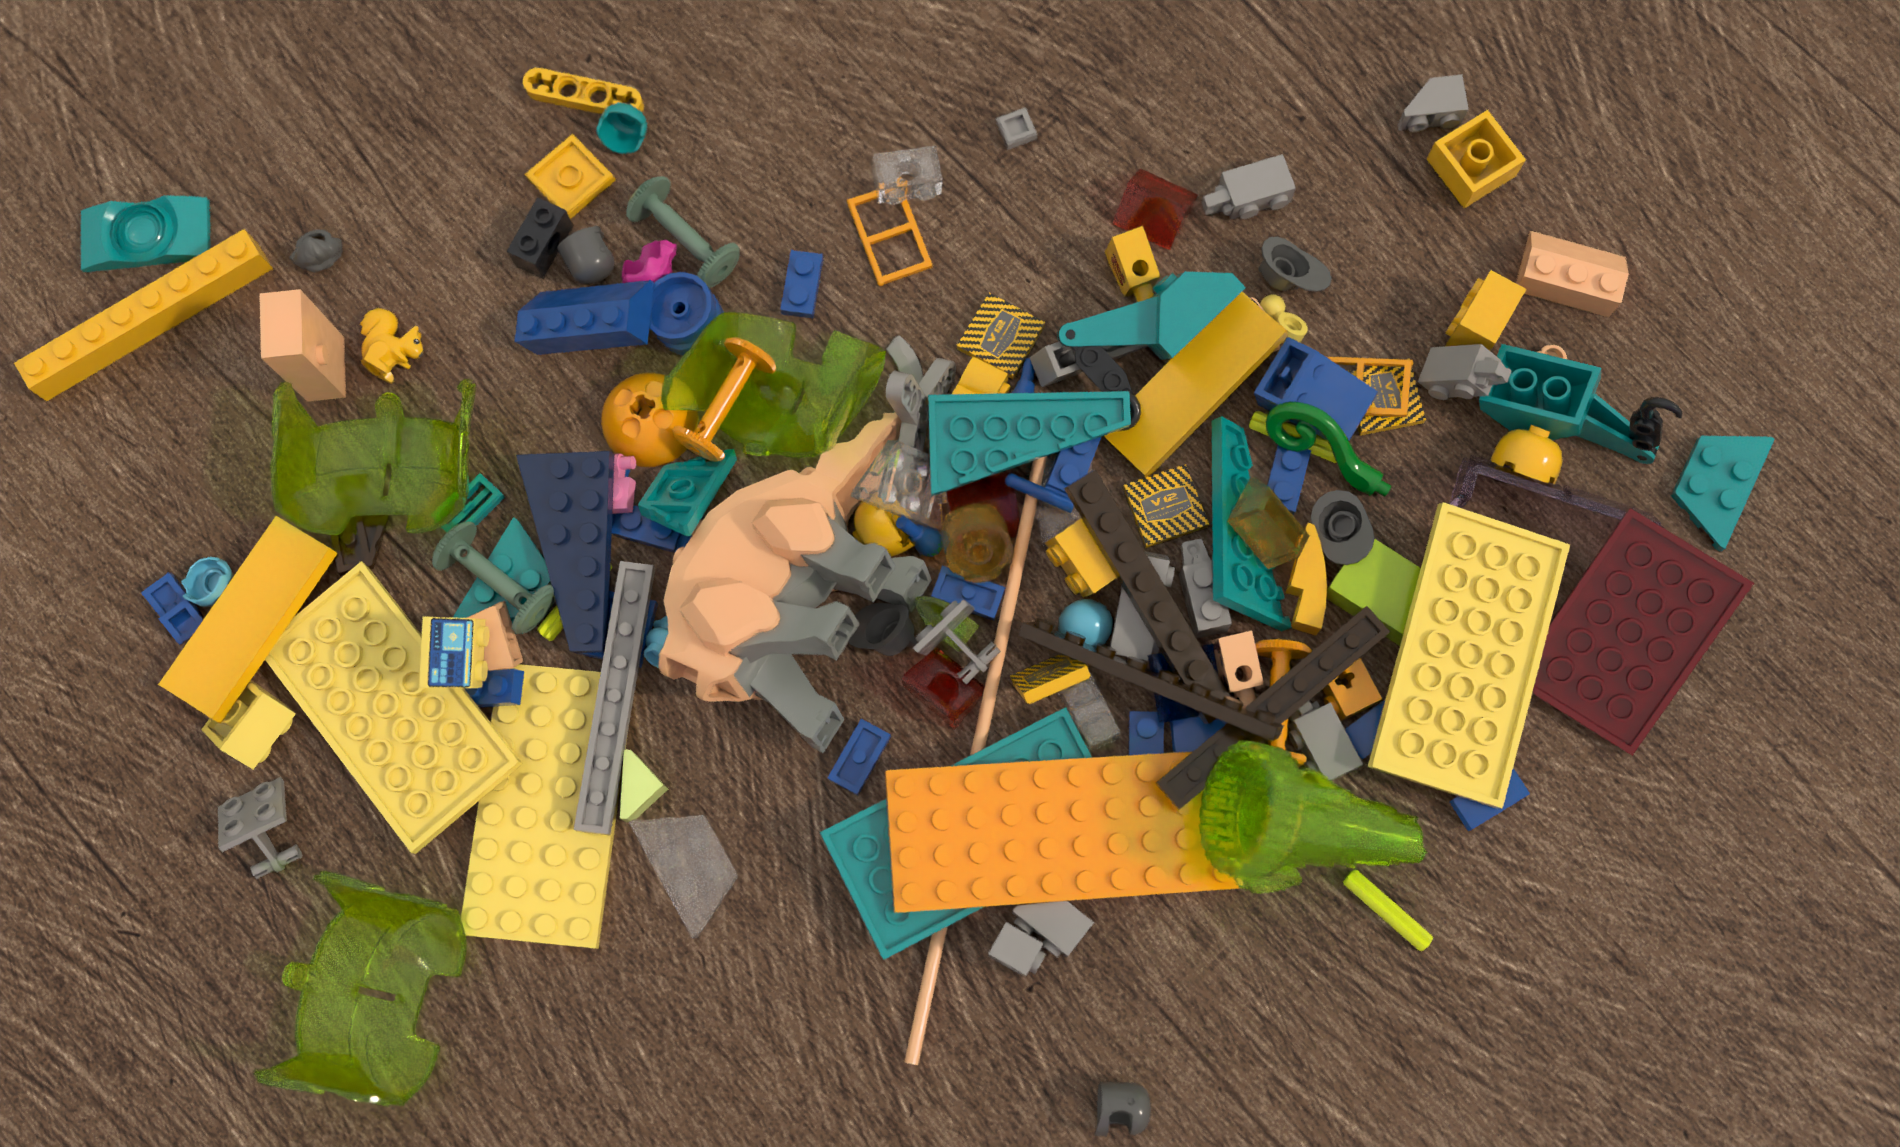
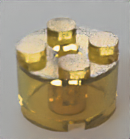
M990 504L966 505L957 510H952L946 515L941 530V541L949 569L954 574L957 573L962 576L964 580L973 583L987 582L998 577L1002 573L1001 570L1007 563L1009 565L1013 557V545L1003 516Z

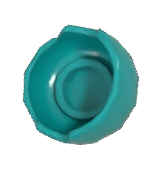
M618 102L604 110L596 132L601 143L608 149L621 154L636 152L640 148L647 133V122L643 113L636 107Z

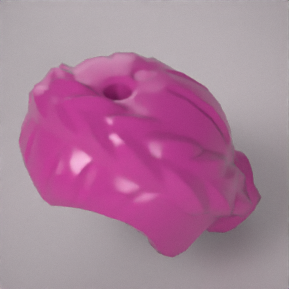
M662 240L653 241L645 245L638 260H626L623 263V283L651 280L655 283L658 279L672 273L671 263L676 255L677 244Z

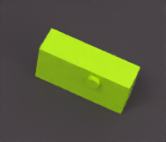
M1374 539L1373 548L1364 559L1358 563L1341 567L1327 588L1326 599L1352 616L1357 615L1368 606L1390 631L1385 637L1400 646L1421 568Z

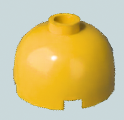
M1531 425L1529 430L1515 429L1505 434L1498 442L1490 459L1502 467L1504 464L1509 465V468L1517 473L1552 484L1556 483L1563 462L1560 447L1556 442L1548 438L1550 431Z
M879 489L867 496L858 505L854 516L856 530L853 531V537L863 545L876 543L886 548L892 557L907 551L914 544L908 538V535L896 526V521L900 516L906 517L904 511L893 496L886 499L883 496L886 490Z

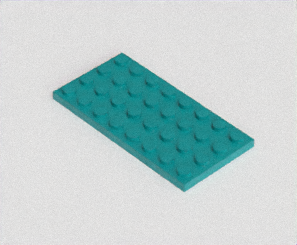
M1065 707L951 766L1092 758ZM887 798L820 832L825 846L882 960L983 908L970 907L894 913Z

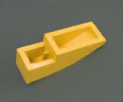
M1307 523L1301 534L1286 593L1298 596L1291 622L1292 629L1317 635L1322 629L1326 609V566L1315 525Z

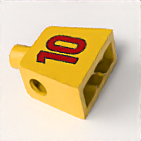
M1143 226L1112 237L1105 250V255L1123 296L1127 297L1134 294L1137 302L1150 299L1155 294L1152 288L1159 280L1160 273Z

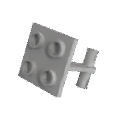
M963 600L960 603L953 601L940 614L944 619L936 626L932 627L930 624L924 628L915 638L918 643L913 649L919 654L928 655L948 635L972 660L957 673L960 678H963L962 681L968 684L980 671L985 672L988 669L987 664L1001 651L996 647L988 654L996 646L991 641L976 655L954 633L953 630L975 610L970 603Z
M281 777L270 782L261 783L254 790L239 797L230 798L223 805L218 806L219 849L224 852L253 838L268 858L250 867L256 879L274 870L278 873L285 869L286 864L302 858V852L297 845L278 853L265 832L287 821L284 780Z

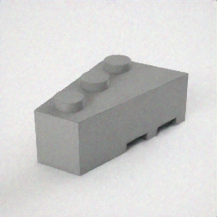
M1145 551L1164 585L1171 587L1175 567L1169 566L1170 559L1168 555ZM1121 585L1110 647L1117 650V655L1131 656L1149 661V655L1151 653H1158L1159 647Z

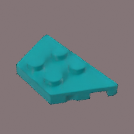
M1700 436L1692 448L1671 497L1680 508L1688 512L1690 520L1698 529L1700 527L1704 529L1715 542L1712 546L1717 551L1721 552L1726 549L1775 440L1772 437Z
M734 449L724 450V459L717 462H706L705 458L699 456L685 462L664 465L638 503L641 515L680 534L691 536L737 461Z
M513 517L488 560L529 593L534 594L541 587L552 584L545 559L531 540L522 524ZM477 577L452 618H467L494 604L505 601L513 624L519 610ZM523 598L521 604L523 605L527 599Z

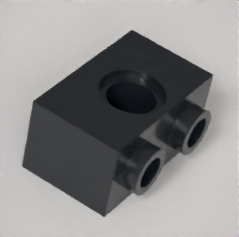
M537 197L506 251L516 267L544 279L559 252V244L569 235L574 226L567 211Z

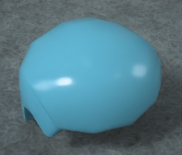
M207 557L196 561L189 568L186 578L181 581L186 590L183 598L203 607L213 606L233 578V573L228 563L216 557Z
M1081 599L1065 607L1059 617L1058 631L1060 633L1066 634V631L1078 633L1086 637L1084 643L1094 647L1098 643L1105 644L1112 633L1113 618L1110 611L1107 610L1106 606L1092 599Z

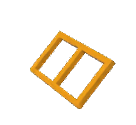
M900 182L852 199L850 198L846 201L879 286L933 268ZM897 192L908 223L867 237L855 206ZM912 231L924 262L882 276L870 245Z
M1327 357L1339 365H1357L1356 377L1363 381L1364 365L1404 367L1401 409L1369 407L1365 415L1407 417L1413 360Z

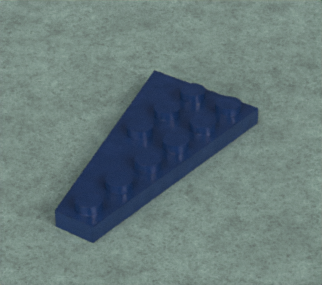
M611 451L516 455L570 652L603 653L605 651L609 617L615 454Z

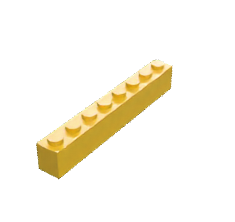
M243 229L14 362L28 389L45 401H48L273 268L259 244Z

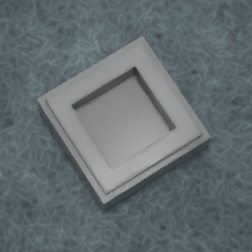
M1026 107L996 118V124L1008 150L1037 139V132Z

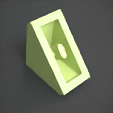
M624 750L620 819L625 822H634L668 788L632 750Z

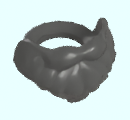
M317 229L310 231L298 239L295 251L289 258L295 265L304 270L319 272L332 267L335 261L341 257L343 252L342 240L332 237L326 230ZM314 236H323V237H325V241L320 240V239H315V238H312V237H314Z

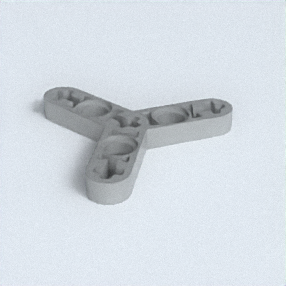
M936 358L919 384L913 375L893 371L889 376L886 385V399L902 421L892 478V486L895 490L912 493L916 488L928 425V395H944L948 392L953 384L956 373L954 361Z

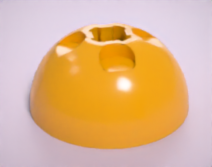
M659 373L635 374L617 384L605 400L601 415L602 432L614 454H623L624 457L634 456L636 466L658 467L674 461L687 450L686 447L674 438L672 430L675 426H680L694 432L698 426V411L691 394L675 379Z

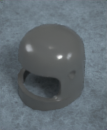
M599 226L576 231L566 237L558 246V251L571 276L581 284L598 283L608 277L614 268V256L603 241L604 233Z
M1100 1081L1097 1095V1125L1094 1136H1107L1109 1124L1125 1125L1128 1128L1129 1135L1142 1133L1149 1125L1151 1117V1101L1147 1090L1142 1085L1133 1082Z

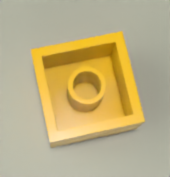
M1488 110L1436 141L1427 157V161L1463 208L1468 207L1516 177L1526 161Z
M1490 270L1484 280L1478 278L1445 334L1450 336L1445 346L1482 344L1490 351L1496 344L1524 295L1526 288Z
M1082 518L1045 542L1049 548L1045 551L1048 558L1055 567L1061 566L1067 574L1065 582L1075 595L1080 593L1082 597L1094 594L1117 578Z

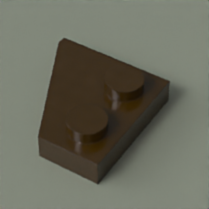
M390 497L326 510L333 550L338 553L335 560L340 576L348 573L361 561L370 570L374 569L393 507Z

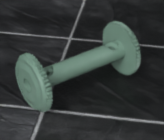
M658 176L647 180L637 188L629 199L626 210L627 218L632 222H640L653 214L655 219L697 260L704 262L696 276L704 281L709 288L722 282L732 272L739 260L740 249L738 245L730 242L714 252L711 245L669 205L663 203L671 188L669 179L664 176Z
M462 522L450 529L439 541L433 552V567L442 571L458 561L519 610L512 624V629L516 634L527 633L535 628L545 618L555 602L552 585H545L538 589L537 592L535 591L534 594L529 593L470 546L477 532V527L473 522ZM526 598L527 601L522 605V599Z

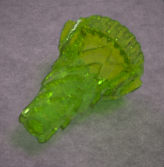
M1249 740L1238 741L1237 744H1232L1228 747L1227 751H1224L1219 756L1205 783L1206 787L1202 794V804L1199 813V832L1205 856L1219 873L1233 877L1239 888L1249 889L1251 893L1275 892L1292 886H1298L1302 882V877L1295 867L1305 868L1306 865L1333 868L1334 865L1356 869L1357 863L1368 866H1399V863H1421L1427 853L1422 843V829L1417 823L1418 816L1397 812V809L1381 802L1359 798L1352 794L1350 790H1346L1333 783L1324 774L1314 769L1305 768L1299 770L1296 759L1292 758L1290 752L1280 747Z

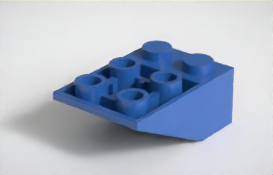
M1290 337L1286 338L1254 392L1257 404L1268 411H1271L1273 407L1280 403L1290 401L1307 403L1323 410L1338 423L1349 441L1378 394V391L1318 351ZM1291 419L1288 421L1297 425L1300 420ZM1315 428L1316 434L1326 439L1324 435L1317 428Z

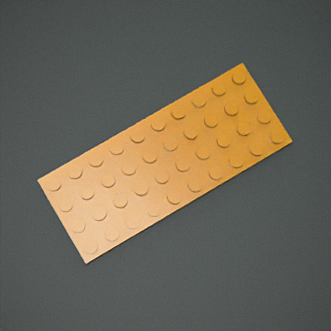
M1192 752L886 770L885 782L894 913L1241 888L1230 768L1179 811L1156 785V782Z

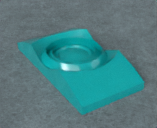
M164 195L148 202L109 201L81 210V270L84 273L188 262L211 248L210 200L205 197Z

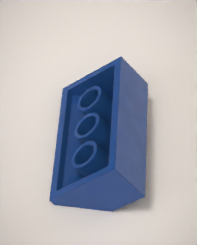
M646 280L540 292L518 311L514 342L537 355L647 345L654 282Z

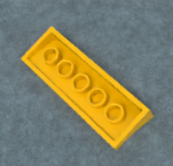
M1242 291L1135 395L1141 405V416L1137 424L1129 430L1116 431L1104 437L1145 477L1151 476L1288 337V331Z
M275 516L158 685L221 724L338 553L278 516Z

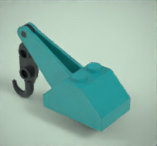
M1183 272L1178 275L1171 273L1169 276L1163 277L1152 288L1156 293L1150 299L1075 322L1066 323L1058 329L1057 339L1061 345L1072 347L1075 350L1077 366L1101 392L1129 391L1131 425L1119 431L1129 430L1140 419L1141 405L1132 392L1124 370L1101 346L1148 345L1160 360L1173 358L1246 287L1233 273Z
M1501 344L1497 357L1502 360L1501 362L1506 368L1511 370L1508 382L1492 385L1489 395L1480 396L1479 399L1480 410L1510 431L1515 429L1529 430L1530 426L1534 425L1550 431L1548 438L1551 440L1578 436L1619 452L1643 464L1654 462L1662 439L1663 419L1655 409L1669 410L1677 418L1683 416L1682 409L1674 402L1661 397H1650L1645 399L1640 408L1632 413L1629 422L1595 394L1601 380L1600 367Z

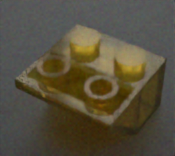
M1256 477L1249 479L1227 520L1267 569L1299 558L1310 536L1271 488Z

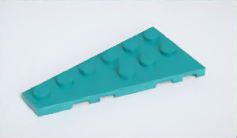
M1129 391L928 395L931 497L1129 427L1131 425Z
M1221 416L1212 420L1211 438L1213 601L1282 632L1292 628L1289 616H1283L1280 600L1285 599L1282 587L1276 585L1272 571L1277 564L1265 515L1259 516L1256 500L1261 498L1258 486L1252 485L1248 471L1253 464L1243 427Z

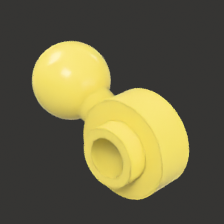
M1275 294L1265 296L1260 302L1263 310L1288 331V337L1301 342L1308 331L1306 323L1300 317L1285 312V302L1280 296Z

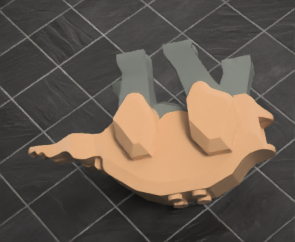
M896 412L884 413L881 420L869 422L855 439L849 442L832 444L827 447L821 454L816 468L807 467L800 473L795 470H787L739 489L709 511L703 520L699 521L687 545L680 547L673 556V565L664 596V605L668 619V635L659 654L658 666L661 674L673 680L683 677L696 683V696L707 702H741L751 698L754 700H765L812 748L824 753L845 719L835 702L816 693L792 654L826 655L837 661L848 640L858 628L859 622L851 609L838 601L816 607L823 603L832 591L839 590L858 594L871 602H874L877 598L891 604H904L912 612L932 581L923 560L914 556L891 558L886 548L876 543L863 545L848 533V521L862 500L876 491L885 456L899 438L902 421Z

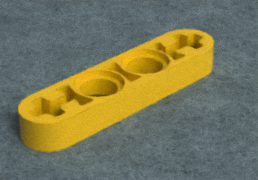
M543 68L531 69L523 77V85L528 96L536 101L602 114L608 106L618 102L627 103L629 98H633L635 104L630 105H633L641 112L644 110V103L640 93L635 88ZM539 80H543L545 85H539L538 89H534L532 84H538ZM572 84L577 87L575 94L570 97H564L560 94L561 89L565 85ZM596 91L607 93L606 99L601 103H593L590 97Z

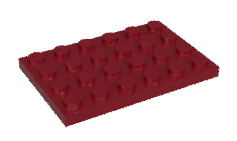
M1629 507L1551 620L1532 693L1633 756L1749 592L1754 582Z

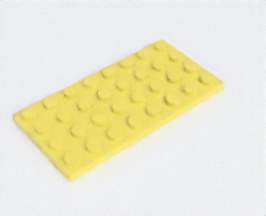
M1444 502L1438 504L1370 755L1369 768L1497 809L1503 808L1570 544Z
M361 561L294 616L265 661L408 850L416 854L523 763L464 688L419 687L422 634L370 568Z
M519 664L511 669L524 671L520 705L493 707L491 723L523 764L479 800L458 935L598 949L623 764L611 835L578 832L574 830L601 672Z

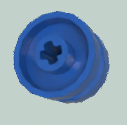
M686 272L670 273L658 279L653 287L649 329L672 353L683 356L697 355L711 348L720 338L724 328V311L707 284L698 276Z

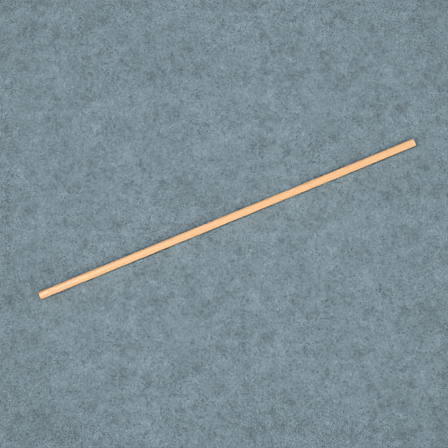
M1047 456L1032 462L1029 481L1041 486ZM1027 494L1025 495L994 640L996 646L993 650L998 647L1001 653L995 656L989 664L970 756L986 748L1038 499ZM947 927L931 935L905 1063L919 1064Z

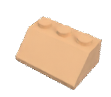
M1530 231L1516 284L1526 288L1524 294L1610 317L1622 302L1629 273L1626 257Z

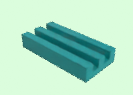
M479 473L433 520L447 533L454 526L462 523L492 493L493 495L465 521L473 522L477 526L505 496ZM482 485H484L485 488L472 501H470L449 524H447L446 521Z

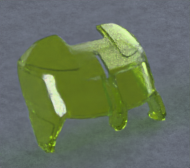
M723 312L704 328L690 350L684 354L670 374L664 376L661 402L665 410L706 411L737 360L736 356L731 354L726 346H724V342L732 337L744 339L769 354L775 361L776 370L773 374H768L754 368L721 424L720 429L734 440L742 443V451L746 454L755 456L775 454L794 458L814 457L833 449L838 438L845 432L868 402L883 371L886 350L867 341L848 338L839 364L835 368L797 359L793 356L792 352L796 335L795 323L761 315ZM806 390L796 413L792 414L802 391Z
M464 379L458 384L457 390L462 394L461 408L453 423L431 418L403 417L400 398L394 393L386 392L381 394L376 400V418L345 420L317 426L297 400L292 383L280 382L273 393L272 437L274 442L270 467L272 499L275 511L306 531L327 535L341 534L354 516L407 515L406 532L414 534L432 531L447 524L465 507L469 494L468 435L471 429L476 383H472L471 379ZM387 463H391L392 473L387 496H383Z
M320 871V874L313 876V881L323 885L342 909L324 930L317 943L310 964L291 962L283 971L282 981L284 985L290 989L301 991L295 1023V1040L298 1055L271 1068L255 1069L253 1075L257 1077V1082L272 1087L315 1094H324L325 1091L354 1101L389 1107L390 1104L403 1106L427 1082L439 1055L440 1045L417 1036L415 1028L430 978L434 975L459 977L462 974L467 941L459 910L449 908L447 904L411 894L386 892L384 887L338 873ZM361 986L395 994V1000L389 1001L359 994V988Z

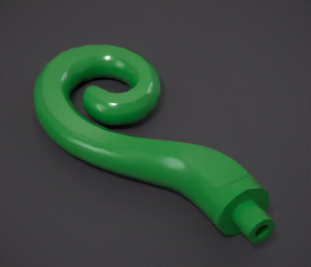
M1290 401L1276 405L1268 413L1266 431L1278 446L1288 451H1306L1316 442L1317 434L1315 428H1317L1328 441L1337 465L1347 482L1368 496L1377 492L1385 497L1390 491L1391 485L1382 480L1383 473L1371 467L1357 456L1342 428L1323 410L1307 403ZM1291 419L1300 420L1296 425V431L1301 436L1294 437L1289 435L1283 429V423Z

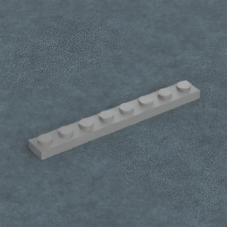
M620 561L574 824V830L578 832L611 835L655 574L654 565Z

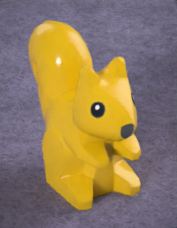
M376 308L364 315L360 323L362 326L361 333L366 336L362 343L363 358L361 363L370 373L392 384L394 377L391 370L394 365L397 364L409 370L411 366L406 357L417 359L423 355V345L420 341L421 333L418 332L419 328L414 326L402 338H397L394 336L398 328V320L395 314L386 309Z

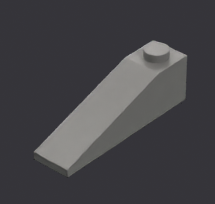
M1059 342L1045 346L1029 357L1041 387L1083 373L1075 362V350L1072 347H1065ZM1148 345L1101 347L1113 360L1146 348Z

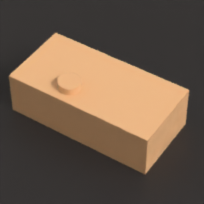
M301 289L260 293L261 359L307 402L346 398L344 336Z

